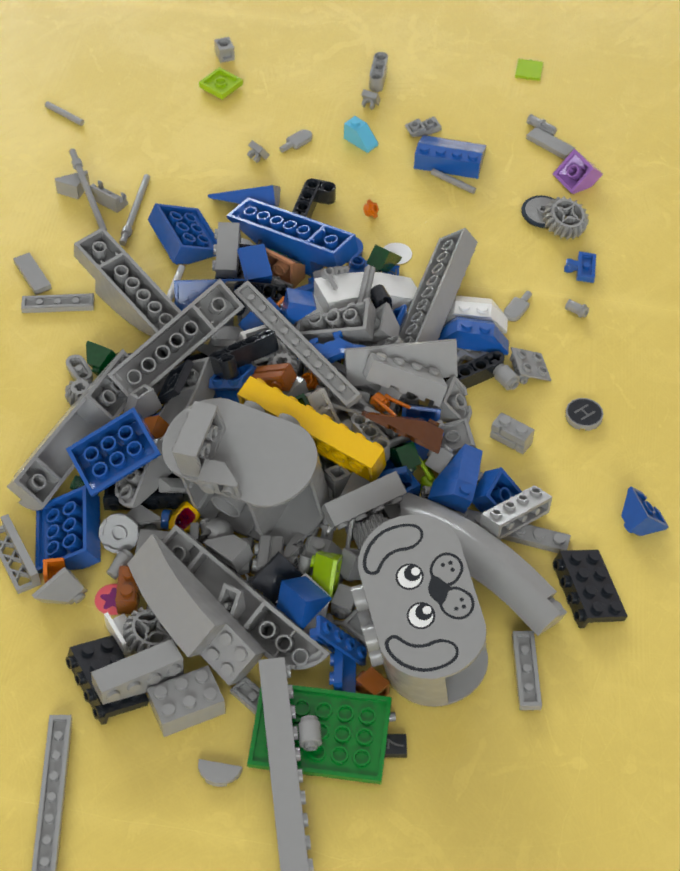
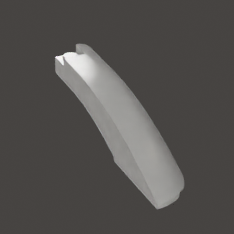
M123 349L58 421L7 485V488L21 499L18 503L23 507L34 511L43 509L75 468L66 448L117 418L125 408L128 398L107 376L108 373L129 356Z
M210 357L193 360L194 365L181 393L165 402L159 416L169 425L181 411L192 405L194 401L199 402L214 397L215 390L209 389V379L214 375ZM164 436L161 439H154L161 453L160 456L116 482L115 496L118 497V502L123 506L136 508L159 487L160 477L168 478L172 473L167 467L162 454Z
M406 493L402 497L403 500L398 504L401 511L399 516L427 515L448 524L459 538L471 577L503 600L537 636L559 623L565 616L567 611L560 602L553 598L557 591L530 564L497 537L471 520L433 501L411 493Z
M174 525L162 540L169 550L217 600L223 583L244 591L246 610L237 621L266 651L264 656L268 659L285 657V665L290 664V669L302 670L318 665L331 654L321 644L310 638V635L305 630L296 625L263 594L182 528Z

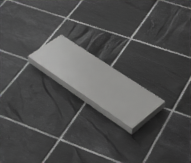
M456 339L344 349L345 376L353 386L375 384L367 381L363 375L370 352L375 354L380 352L393 359L398 357L407 363L412 364V362H415L428 369L430 367L436 368L440 371L443 378L453 375L458 377Z

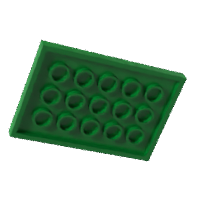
M292 685L294 698H289L290 706L295 705L296 719H292V726H297L298 730L301 717L308 715L317 716L318 721L321 723L322 745L317 750L306 751L299 745L298 730V740H294L295 748H300L301 761H297V769H302L303 775L381 784L392 697ZM260 687L247 767L270 770L262 690Z

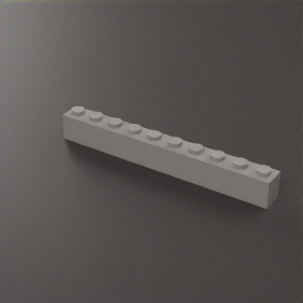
M285 657L258 660L280 871H314L313 859H308L307 850H311L310 835L305 836L304 827H309L307 813L302 812V805H306L305 791H300L299 783H303L302 769H297V761H301L300 748H295L294 740H298L297 726H292V719H296L295 705L290 706L289 698H294L292 685H288L287 678H291L290 664L285 665Z

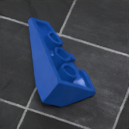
M270 185L208 194V198L241 204L249 197L276 207L279 206L281 190L279 186Z
M464 444L433 481L428 500L465 514L473 501L483 451Z

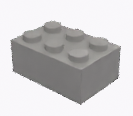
M194 401L192 408L188 410L186 422L180 428L179 438L172 446V454L182 475L198 478L204 460H213L226 430L218 405Z
M209 665L147 688L150 706L164 737L226 713L225 700Z

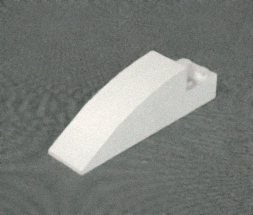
M364 272L332 275L338 287L337 290L333 289L328 279L322 277L315 278L314 298L317 309L307 316L319 312L321 314L327 313L335 307L340 309L352 302L356 304ZM375 272L372 288L376 285H383L392 299V310L404 304L409 309L418 289L412 279L381 272Z

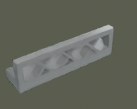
M7 514L0 517L2 521L0 534L6 533L4 541L0 540V560L17 594L41 585L39 573ZM5 547L14 549L11 556L3 554ZM13 562L22 564L19 571L10 569ZM20 577L29 578L30 582L21 586L17 583Z

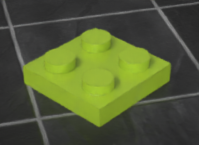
M220 67L199 81L200 88L222 100L243 85V79Z

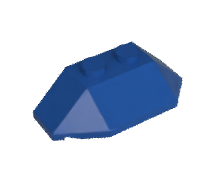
M456 316L443 326L438 340L456 339L457 348L488 353L499 351L504 355L509 353V340L493 321Z

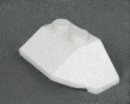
M456 296L445 324L456 316L493 321L502 333L507 334L508 318L492 299Z

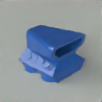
M252 364L241 366L238 368L239 375L229 380L222 379L214 374L209 379V389L215 390L217 398L230 399L239 403L237 393L247 379L254 374L256 367Z

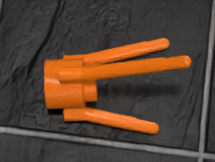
M380 392L374 394L370 400V404L375 407L374 410L382 414L387 411L391 415H396L389 408V401L407 409L411 408L410 405L392 398L388 394L383 395Z

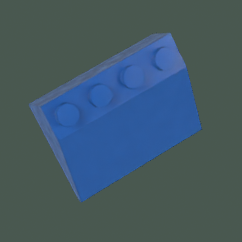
M423 135L415 151L414 169L432 171L434 168L445 174L478 179L486 145Z
M155 203L147 220L173 263L191 264L216 256L213 254L214 244H217V239H215L213 231L198 208Z
M134 407L66 448L92 497L161 455L149 428Z
M85 485L50 500L43 509L36 511L35 567L38 573H43V559L63 557L68 570L85 569L101 562L100 539L98 535L100 527V497L98 495L92 497Z

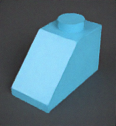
M354 116L344 123L345 140L366 153L378 146V141L366 122Z

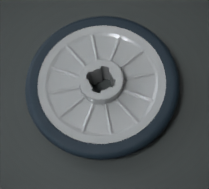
M544 195L530 197L522 205V216L533 226L548 228L545 227V222H543V212L546 205L554 198Z

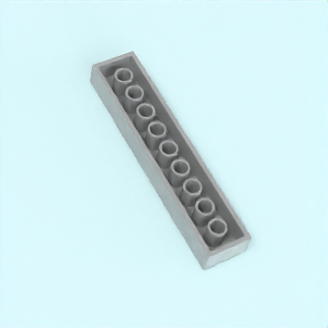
M466 228L438 240L399 330V337L404 343L435 341L440 337L442 328L446 323V318L451 311V306L456 299V294L478 243Z

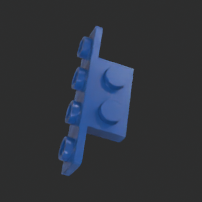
M322 615L316 616V627L310 629V638L334 653L336 648L359 665H366L367 650L363 644Z
M335 648L334 653L330 654V666H334V672L329 673V685H334V690L356 693V662Z

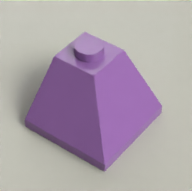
M574 149L555 170L553 175L572 194L592 187L603 173Z

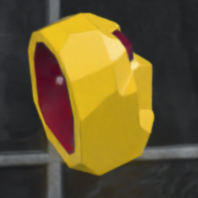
M187 501L183 502L171 515L169 529L171 530L174 525H177L184 531L190 529V523H195L201 515Z

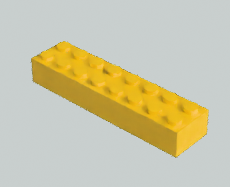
M250 376L237 393L239 403L244 404L245 401H253L270 415L278 417L279 414L285 413L294 417L300 423V426L313 438L318 454L370 481V483L377 480L386 467L385 451L381 444L377 442L372 443L363 434L350 431L346 425L334 422L326 414H319L313 407L299 403L293 396H286L280 389L268 386L260 378L255 379Z

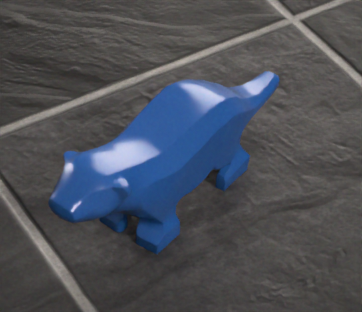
M341 330L332 333L335 340L324 344L318 343V338L309 340L331 364L345 358L344 349L366 347L365 345L352 344L344 340Z

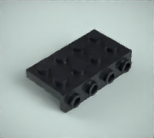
M174 473L168 476V478H180ZM116 483L105 489L103 496L104 510L132 509L118 502L119 499L115 496ZM158 487L141 505L152 510L177 509L184 502V494L160 493Z
M599 550L559 551L553 560V569L558 576L560 586L563 588L567 603L570 605L578 627L585 628L588 623L625 621L628 617Z
M113 635L72 646L69 648L68 656L66 657L67 667L74 673L76 684L82 688L86 702L90 703L95 719L99 720L101 725L107 724L109 717L148 706L149 703L146 693L102 704L94 689L91 672L125 658Z

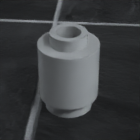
M502 363L496 366L493 371L494 378L506 390L517 388L520 377L508 365Z
M308 715L301 717L298 724L299 745L306 751L317 750L322 745L321 723L318 721L317 716Z

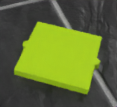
M518 59L515 78L540 81L543 62L533 61L532 59Z

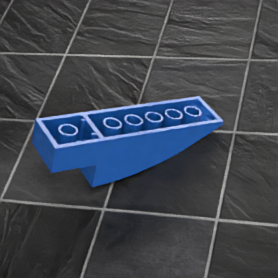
M249 197L226 215L227 219L232 223H240V230L256 244L258 240H262L265 249L276 250L304 264L305 274L313 277L314 271L321 270L324 267L343 266L358 252L356 234Z

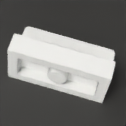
M108 612L105 613L106 628L110 635H113L125 658L136 653L137 651L130 652V646L126 645L123 638V626L127 619L125 614L112 619Z

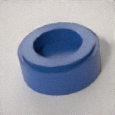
M164 509L162 511L160 521L162 529L170 530L169 520L172 510Z

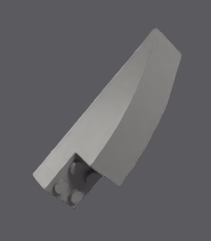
M103 227L74 243V257L95 279V293L117 314L140 331L153 336L181 312Z
M221 279L217 280L108 373L107 376L127 398L131 392L143 384L152 388L169 374L172 369L177 367L209 340L213 334L237 315L245 306Z
M152 533L127 564L142 596L159 622L187 657L201 655L228 685L237 684L251 671L266 651L169 548Z

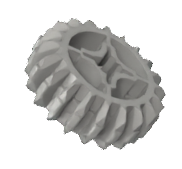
M565 196L563 198L557 197L555 200L552 199L546 205L543 212L545 227L549 228V232H554V236L559 235L560 239L565 237L568 240L570 237L572 239L576 238V236L579 237L586 230L589 221L586 209L582 208V204H577V200L572 201L571 197L569 199H566Z
M149 605L146 610L142 607L138 609V612L133 610L123 626V638L126 645L130 646V652L137 651L138 653L172 639Z

